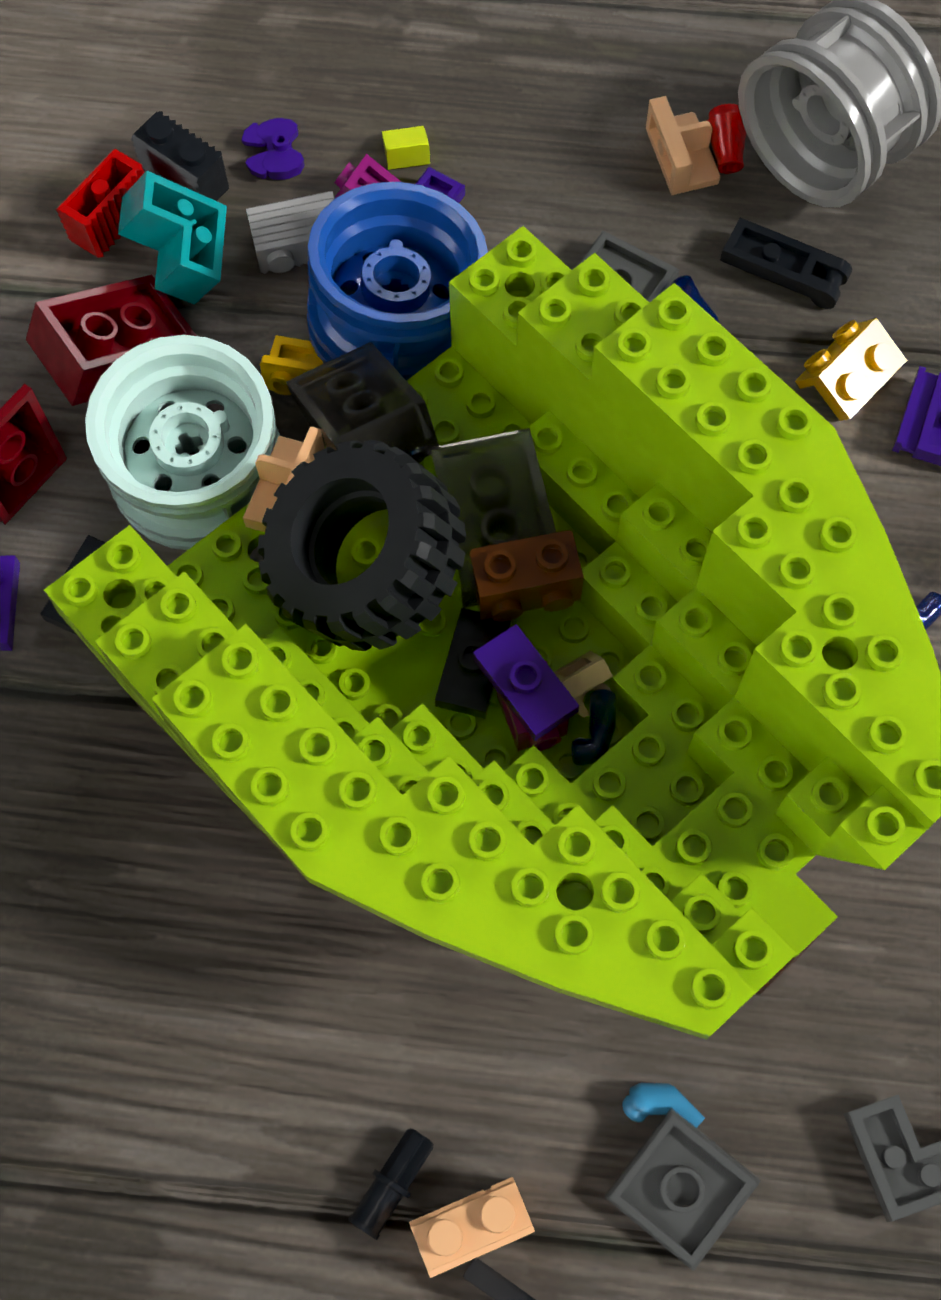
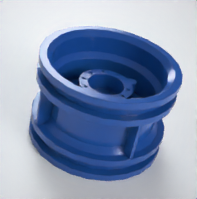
M381 182L357 187L335 198L320 212L311 228L307 262L309 276L307 327L309 340L324 365L351 370L353 383L356 387L370 392L390 394L450 348L449 281L488 253L485 236L475 218L461 204L442 192L422 185L404 182Z

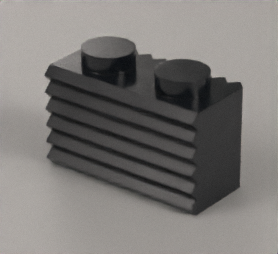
M163 111L152 115L132 135L131 140L134 142L133 146L137 153L136 157L139 159L138 162L142 164L145 172H152L215 201L229 189L222 152L216 151L215 146L209 147L208 142H202V138H196L195 133H189V129H183L182 124L177 125L176 120H170L169 116H164Z

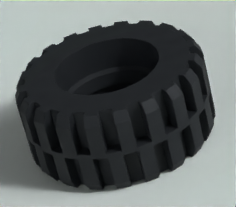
M358 440L342 442L338 444L337 451L332 447H327L313 454L315 460L311 463L301 462L291 471L294 477L287 485L281 483L274 493L277 500L272 509H266L262 524L266 526L265 535H259L258 554L264 557V560L259 562L262 582L268 584L266 587L267 595L272 603L282 609V614L293 623L339 647L344 645L351 650L367 651L372 646L379 650L388 648L397 643V636L407 640L420 632L422 629L419 624L425 619L432 621L442 610L438 605L444 596L448 595L451 597L458 583L453 580L455 571L462 570L465 559V552L459 548V544L465 543L466 540L465 523L458 519L461 509L456 499L447 492V487L437 477L397 447L390 448L384 442L368 440L363 444ZM388 509V533L378 557L362 574L350 581L338 584L336 563L345 537L366 516Z

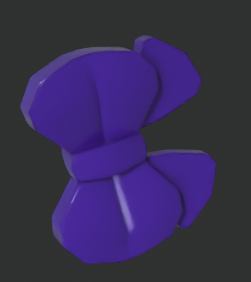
M274 118L262 122L260 125L252 123L244 130L241 140L245 146H267V151L256 154L246 160V167L252 175L261 179H265L268 176L270 179L283 180L301 174L305 166L303 156L292 148V142L298 137V125L291 119Z

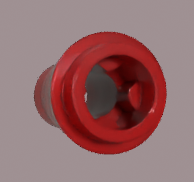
M722 104L710 110L707 121L710 122L712 127L710 142L717 160L718 171L723 174H732L739 172L744 167L743 155L746 131L742 122L739 105Z

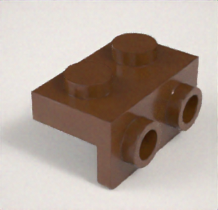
M570 530L474 548L470 551V560L476 583V603L480 620L493 618L494 621L505 622L520 617L525 611L544 608L545 611L549 612L560 611L572 606L574 601L581 600L584 576L574 536Z

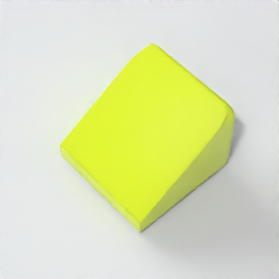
M424 126L382 131L388 170L430 164L429 142Z

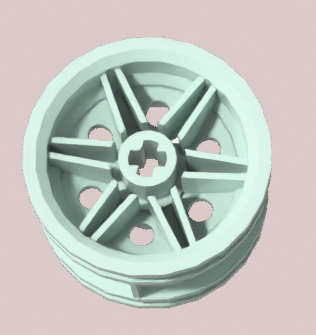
M191 335L160 337L140 344L116 359L97 382L90 396L85 417L88 446L120 512L134 529L149 540L169 548L182 550L190 549L250 502L260 479L255 464L257 457L260 454L270 456L277 438L280 436L276 427L270 393L262 375L248 358L229 345L207 337ZM219 404L224 407V410L212 412L207 406ZM138 442L149 448L142 454L134 452V447ZM246 448V450H245L244 452H242V453H237V452H239L240 450ZM210 478L211 485L205 487L204 481Z

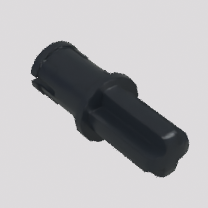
M414 1129L406 1130L381 1171L379 1172L375 1169L372 1173L376 1176V1179L353 1215H350L348 1221L375 1240H378L380 1232L402 1197H410L411 1193L407 1189L433 1150L434 1144L431 1140Z

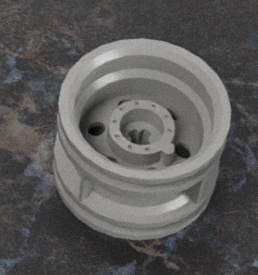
M833 0L803 23L797 32L796 38L781 40L766 50L763 55L748 64L741 75L738 89L739 110L745 131L764 165L792 193L809 203L822 207H841L851 203L876 182L882 175L885 164L895 163L906 158L917 147L925 143L937 130L941 120V80L930 52L921 37L902 16L877 0Z

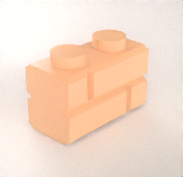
M513 1177L494 1184L485 1191H478L409 1222L430 1278L535 1232Z

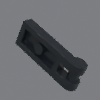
M741 217L723 248L720 261L805 295L811 298L816 306L823 309L835 307L841 295L839 287L846 284L852 273V266L846 260ZM813 271L822 274L824 279L812 275Z

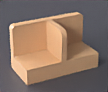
M666 96L650 99L646 131L671 195L719 184L720 173L709 148L712 134L710 122H699L694 112L674 116Z
M310 427L304 442L278 436L270 456L258 455L255 464L260 479L243 516L246 527L265 532L266 526L262 524L266 509L273 508L277 500L274 493L280 484L284 483L287 485L294 477L291 472L301 462L311 463L315 460L313 454L325 449L321 429Z

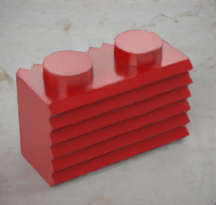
M113 149L55 209L59 213L60 221L64 224L63 227L71 242L95 257L101 258L104 257V252L110 251L109 247L111 245H115V240L121 239V235H118L122 197L145 173L142 164L117 149Z

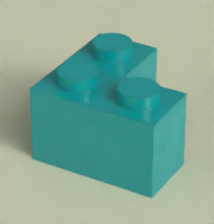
M146 171L122 197L118 235L158 251L155 279L156 290L195 304L221 280L227 206Z

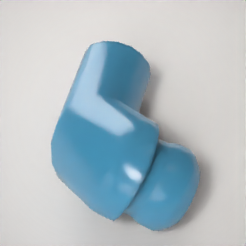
M640 1082L630 1088V1095H627L622 1102L624 1113L635 1122H643L648 1115H666L671 1107L696 1128L705 1119L686 1097L669 1083Z

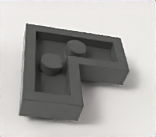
M899 1095L844 1114L887 1222H893L941 1204V1141L920 1148Z

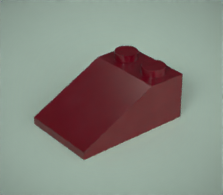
M151 274L35 302L25 340L71 406L89 402L90 396L102 374L116 359L134 347L160 337H168L171 334L173 336L197 335L167 294L155 289V278Z
M25 383L0 408V522L4 525L11 520L67 460L32 388Z

